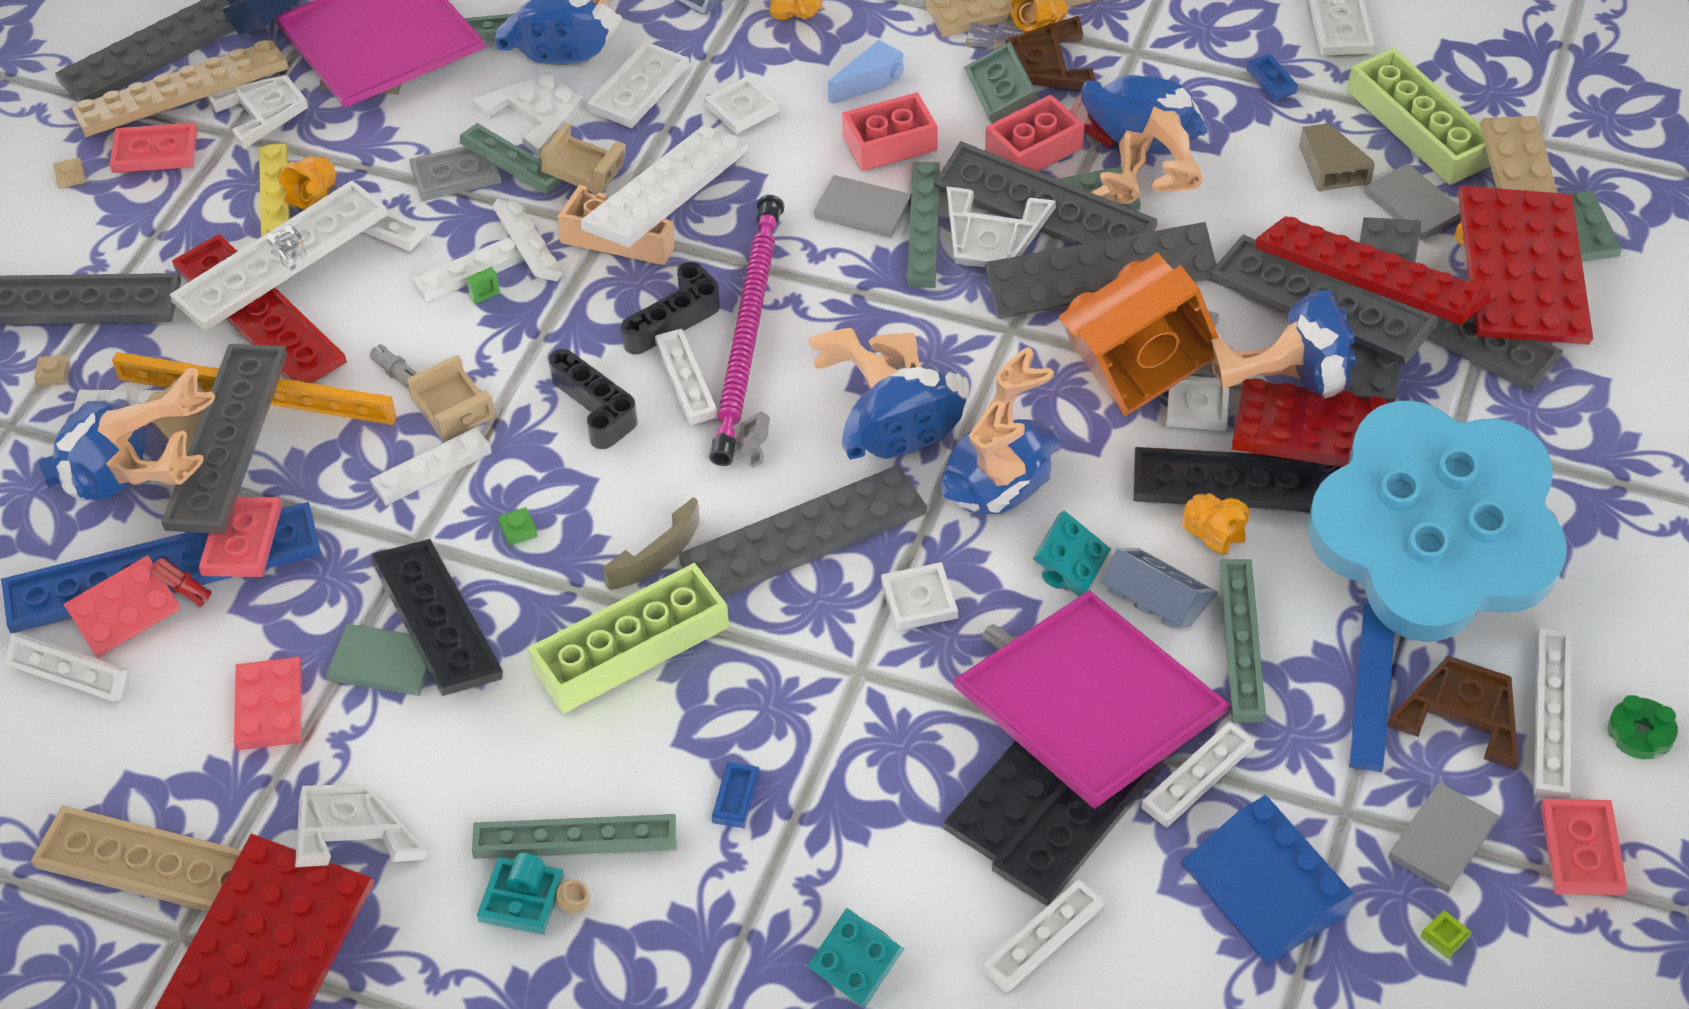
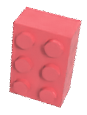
M918 92L842 112L843 138L861 171L938 150V126Z
M1049 95L987 126L985 151L1035 171H1040L1083 149L1084 123L1056 98Z

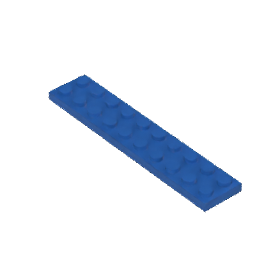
M309 502L281 509L265 569L322 555ZM186 532L2 578L1 585L7 627L10 634L71 619L72 617L64 603L147 555L153 564L159 558H164L182 572L188 571L190 577L201 585L232 577L202 576L199 565L209 533ZM167 584L168 588L173 593V588Z

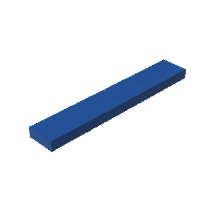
M1364 604L1349 767L1382 772L1385 757L1395 632L1391 631L1378 619L1370 604Z

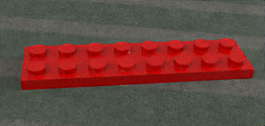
M1284 216L1256 238V249L1460 325L1489 301L1491 290L1480 287L1477 283L1466 282L1453 277L1450 273L1433 270L1422 263L1411 262L1397 254L1378 250L1370 244H1362L1349 239L1345 235H1337L1324 230L1320 226H1312L1301 222L1295 217Z
M218 234L173 259L172 263L174 269L187 282H190L238 251ZM276 288L271 289L226 318L251 345L286 346L288 356L281 375L287 380H297L312 384L347 363L345 354Z

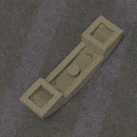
M695 497L671 514L673 526L637 555L633 556L625 550L603 567L605 586L609 590L629 586L655 574L684 550L692 539L700 521L698 500Z

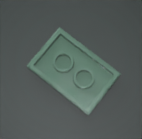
M1011 42L964 67L992 124L1039 99Z
M346 624L326 676L327 680L332 682L420 696L429 671L408 633Z

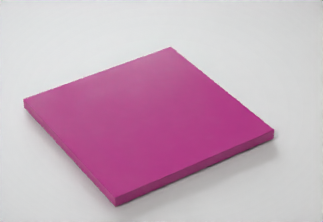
M313 0L286 11L275 18L276 25L344 108L485 48L484 40L448 0Z
M1090 590L956 677L953 687L1094 809L1224 716L1230 708V704Z

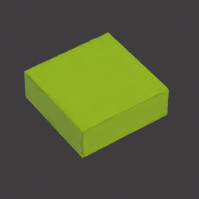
M1443 910L1422 930L1420 937L1449 959L1470 938L1472 931Z

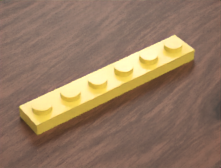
M286 143L259 146L261 237L290 219V206L284 202L286 191L279 185V173L283 170V166L289 163Z

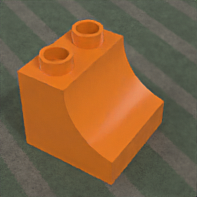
M1158 252L1145 261L1137 260L1127 264L1119 272L1117 279L1095 293L1086 292L1079 295L1070 303L1068 310L1058 316L1074 349L1124 417L1215 360L1211 339L1219 337L1200 289L1181 265L1172 269Z

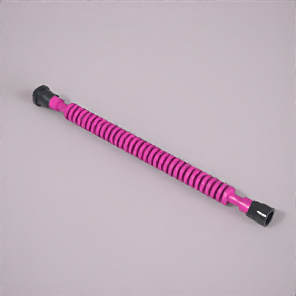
M764 195L757 202V221L760 233L755 234L753 237L717 415L722 425L717 430L716 439L712 441L709 454L710 461L718 466H728L733 462L736 445L733 426L741 420L775 245V239L771 233L774 232L776 222H779L780 215L784 212L785 208L783 200L775 195Z

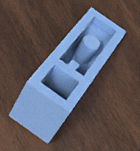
M880 40L875 42L828 81L829 102L836 103L887 87L894 80L899 79L904 71L903 52Z

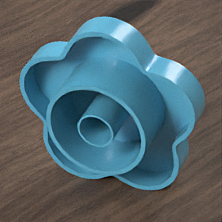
M1417 401L1387 403L1376 408L1363 419L1355 434L1349 464L1330 474L1321 483L1314 495L1308 519L1309 541L1318 558L1337 574L1361 583L1365 588L1369 604L1378 619L1391 631L1416 641L1431 642L1450 638L1464 630L1479 613L1484 611L1500 613L1518 612L1539 604L1553 590L1563 569L1567 554L1563 530L1545 504L1552 483L1553 469L1549 453L1543 443L1531 431L1516 423L1501 419H1479L1462 423L1454 420L1434 406Z

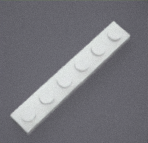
M1539 627L1537 633L1534 795L1568 799L1571 793L1572 631Z

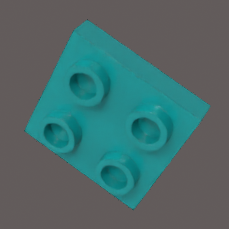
M1064 510L1057 515L1032 559L1044 568L1042 578L1048 585L1057 589L1068 587L1077 596H1081L1090 588L1111 548Z
M518 853L514 860L498 857L477 913L478 922L544 935L556 903L555 894L557 888L563 883L565 877L563 869L545 866L541 858L530 853Z
M846 908L807 967L860 1006L866 1007L905 948L892 940L882 930L860 917L851 909Z

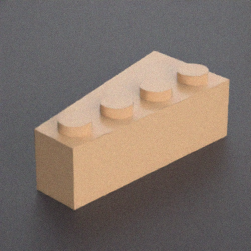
M579 184L558 215L560 243L647 261L653 264H666L674 250V227L672 221L663 219L629 248L581 230V219L605 202L608 196L600 192L596 195L589 193L588 187Z

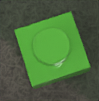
M492 267L466 277L469 295L474 304L500 294L497 273Z
M527 507L498 516L499 526L509 546L538 536L537 529Z

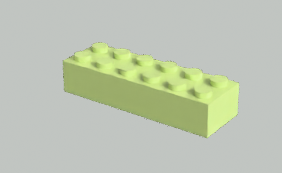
M1395 48L1351 67L1347 91L1449 185L1490 167L1480 123Z
M694 562L528 647L531 668L558 709L564 714L729 628L728 608L725 601Z

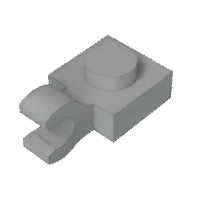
M762 411L741 423L737 444L741 448L739 452L740 458L743 460L751 456V466L753 468L764 461V453L760 445L764 443L769 433L770 417Z

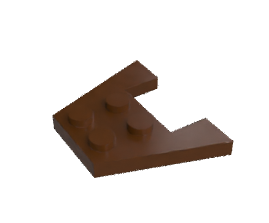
M1079 15L1005 39V44L1011 42L1033 85L1081 90L1085 81H1096L1093 68L1066 70L1059 42L1083 40V30Z
M1447 656L1388 719L1387 727L1416 737L1420 735L1428 712L1491 733L1492 735L1483 759L1514 770L1517 769L1518 751L1512 677Z

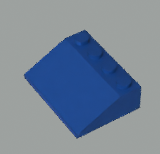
M1267 795L1262 796L1235 813L1181 862V865L1266 965H1269L1349 915L1354 896L1351 889Z

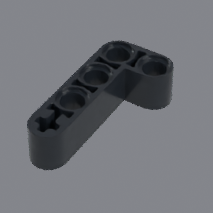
M682 263L677 269L678 291L622 321L621 332L625 351L633 355L644 353L656 346V335L678 329L685 331L716 314L720 309L719 287L716 280L698 263Z
M558 349L549 355L548 361L552 383L591 412L587 417L590 444L593 447L607 449L637 426L635 399L629 393L567 349Z

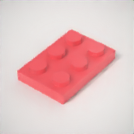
M196 123L115 128L110 159L112 173L194 167L198 135Z
M237 497L225 534L209 533L199 565L201 575L263 577L282 509L280 498Z
M148 555L64 603V606L97 658L181 610L179 603L167 584L151 573L150 570L153 562Z
M300 657L236 664L234 745L236 750L302 743V662Z
M1543 799L1541 813L1554 894L1625 896L1627 883L1612 800Z

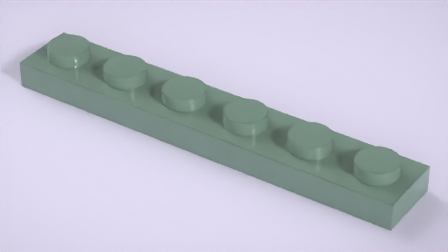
M913 162L907 287L936 288L939 188L935 187L934 182L940 174V162Z
M1220 559L1219 573L1232 722H1265L1266 708L1252 559Z
M676 814L474 822L472 855L473 859L516 857L518 853L547 856L676 850Z

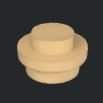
M573 879L564 881L559 885L555 898L558 906L563 911L576 914L582 912L587 907L590 901L588 887L582 881Z

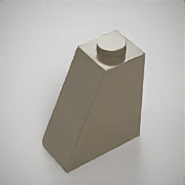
M1326 123L1302 127L1299 147L1317 191L1368 185L1371 183L1375 165L1374 161L1331 124Z

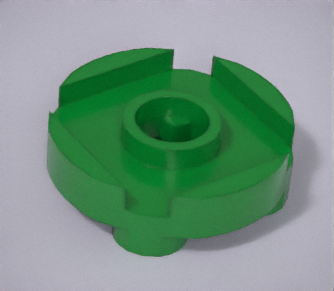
M1628 695L1623 699V702L1617 704L1613 709L1608 721V733L1610 737L1611 734L1613 735V738L1617 741L1616 746L1623 753L1637 759H1653L1655 755L1663 752L1664 754L1668 753L1673 747L1678 734V725L1675 721L1676 713L1672 708L1663 706L1654 700L1640 698L1636 695ZM1636 724L1646 725L1649 729L1645 733L1640 732L1639 726Z

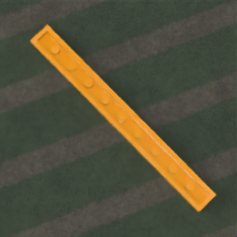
M116 352L112 359L118 380L163 388L170 387L188 368H196L199 386L204 392H211L219 368L206 367ZM279 379L270 404L393 425L397 417L391 396L305 383L297 380Z

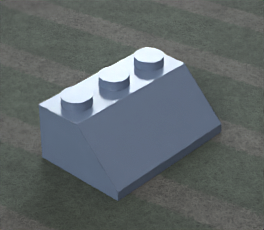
M1117 548L1101 580L1103 584L1109 586L1108 591L1111 594L1122 599L1128 597L1134 600L1136 608L1148 614H1152V612L1162 616L1161 621L1164 624L1178 629L1179 626H1191L1218 592L1140 548Z

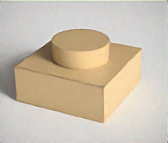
M81 158L53 164L59 189L87 183Z
M68 355L38 357L34 376L37 386L66 385L70 368Z

